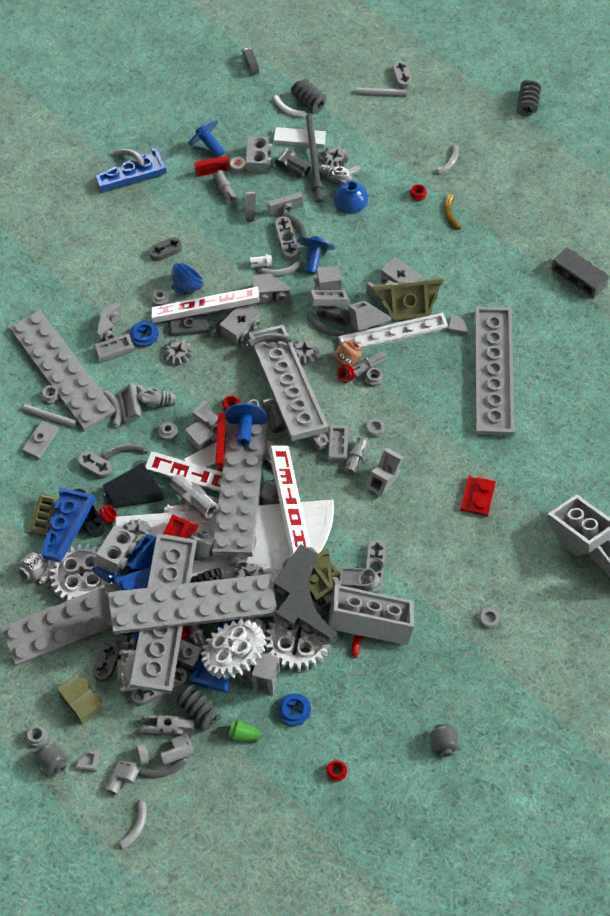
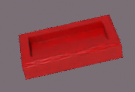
M228 156L194 162L196 177L211 175L215 172L218 173L220 170L223 172L229 171Z

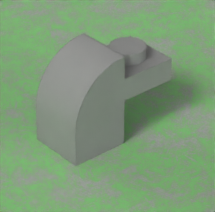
M386 448L379 465L371 471L365 487L380 496L384 495L397 479L404 457Z

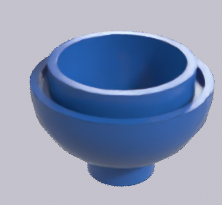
M347 181L336 189L334 203L343 212H359L368 204L367 190L355 181Z
M183 262L173 265L171 276L174 283L171 288L175 292L183 295L185 292L198 291L204 286L203 278L193 268Z

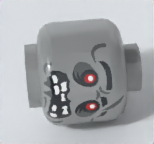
M29 553L18 563L20 577L25 581H37L48 570L47 559H44L41 554Z

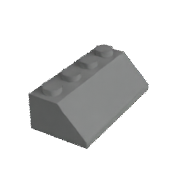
M335 585L329 611L328 626L335 631L408 645L414 629V602L412 600Z

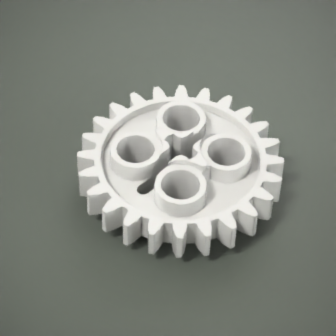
M79 544L78 550L71 546V552L66 553L62 562H53L55 569H50L52 589L55 590L56 596L61 595L62 601L66 599L67 601L112 584L94 574L92 571L94 566L88 567L89 564L94 563L96 553L98 552L97 546L90 550L89 544L86 545L85 549H82ZM70 566H76L72 570L68 569ZM91 581H98L94 585L89 584ZM71 584H77L76 587H69Z
M276 616L273 617L274 623L269 622L270 629L266 630V636H268L265 638L267 643L266 650L279 657V662H282V668L289 665V669L292 671L295 666L298 672H300L301 666H304L308 671L309 664L316 667V660L323 662L322 655H328L327 649H330V643L327 642L325 644L317 638L316 634H307L306 631L301 629L297 653L293 655L300 624L298 623L294 630H287L278 623ZM283 644L290 645V647L287 649H284L281 646ZM303 648H308L311 651L308 653H303L301 650Z
M240 619L238 624L233 620L231 625L225 623L223 629L218 627V633H211L213 638L206 639L208 645L202 647L205 651L201 653L203 657L201 661L204 663L207 671L212 676L216 675L217 678L223 676L224 679H227L229 675L235 678L238 672L240 675H243L244 669L250 671L249 666L251 664L257 665L255 660L262 658L259 653L265 652L263 646L267 643L264 640L266 637L263 631L255 622L251 623L250 620H247L244 623Z

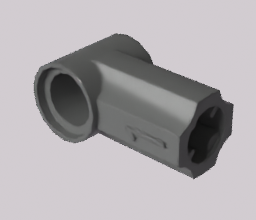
M288 148L275 160V165L278 168L281 167L284 171L289 170L302 178L306 177L311 169V164L298 158L294 151Z
M274 397L261 399L262 407L267 411L272 432L278 433L286 430Z

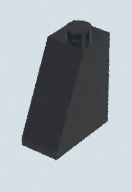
M143 463L102 485L104 490L102 496L107 504L111 503L114 508L164 500L161 488Z

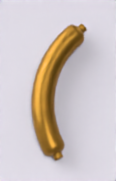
M451 194L447 196L444 204L445 216L455 229H461V224L453 217L451 212V204L454 200V195Z

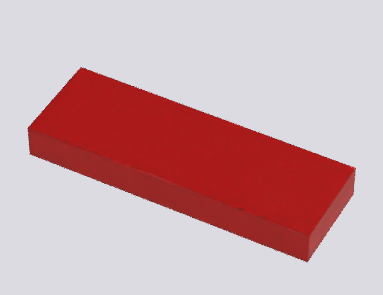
M225 413L218 414L215 463L216 470L223 472L226 448L227 421Z

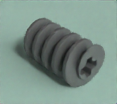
M308 79L299 80L291 87L292 95L304 103L313 113L316 114L322 110L327 96L322 94V91L318 90L316 86H313Z
M531 80L521 82L517 104V113L519 115L531 116L538 111L541 85L538 82Z
M192 684L178 696L177 703L181 708H184L186 713H190L192 719H196V723L201 725L203 730H208L221 717V714H217L219 707L216 706L212 709L211 707L214 702L211 700L205 703L208 696L204 695L200 698L202 690L199 689L194 692L196 685Z

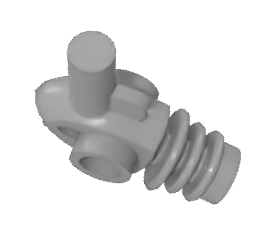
M322 165L319 174L334 181L337 185H342L347 181H351L352 175L358 173L360 167L356 165L351 169H347L342 166Z
M142 385L136 387L139 392L137 395L138 399L146 403L148 407H157L159 404L161 406L164 404L165 406L167 404L169 406L175 405L176 394L170 392L168 395V392L165 393L164 390L160 393L159 389L153 387L146 390Z

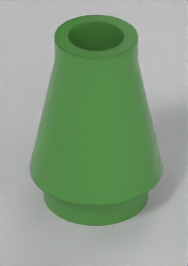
M232 720L228 737L233 738L232 740L257 742L260 730L240 720Z

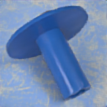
M215 120L206 126H200L195 131L196 134L188 142V145H194L199 140H202L215 158L223 155L225 150L211 134L218 121Z
M318 236L297 238L299 244L309 247L305 272L312 271L313 274H317L321 249L334 250L336 246Z
M235 404L230 406L225 412V417L229 424H238L237 444L240 446H248L250 444L252 424H265L267 421L266 412L253 404Z

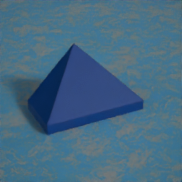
M146 534L137 544L132 555L129 554L126 557L128 560L125 567L130 569L151 567L156 537Z

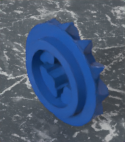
M141 321L132 326L129 334L132 342L137 346L142 345L145 348L146 345H152L154 341H157L159 331L154 323ZM147 332L148 336L141 338V333Z
M291 693L280 700L278 714L285 724H291L295 727L309 719L311 705L305 696ZM298 704V711L300 713L295 712L291 716V709L289 707L294 708Z

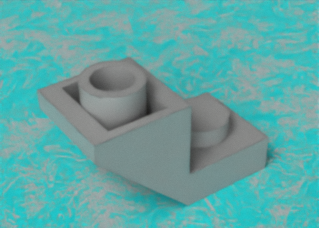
M117 302L101 311L97 331L99 342L113 339L116 335L113 323H116L122 316L121 306Z

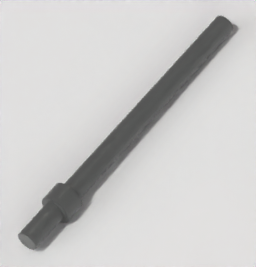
M311 114L306 115V124L314 181L312 187L315 192L316 202H322L323 184L320 181L313 117Z

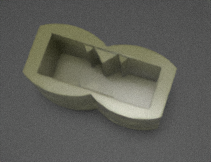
M76 674L59 686L57 691L78 720L84 724L103 710L101 705L103 700L97 692H91L89 689L91 685L85 677L81 678Z

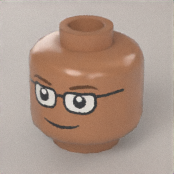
M352 340L343 341L334 353L336 363L339 366H354L362 356L361 347Z

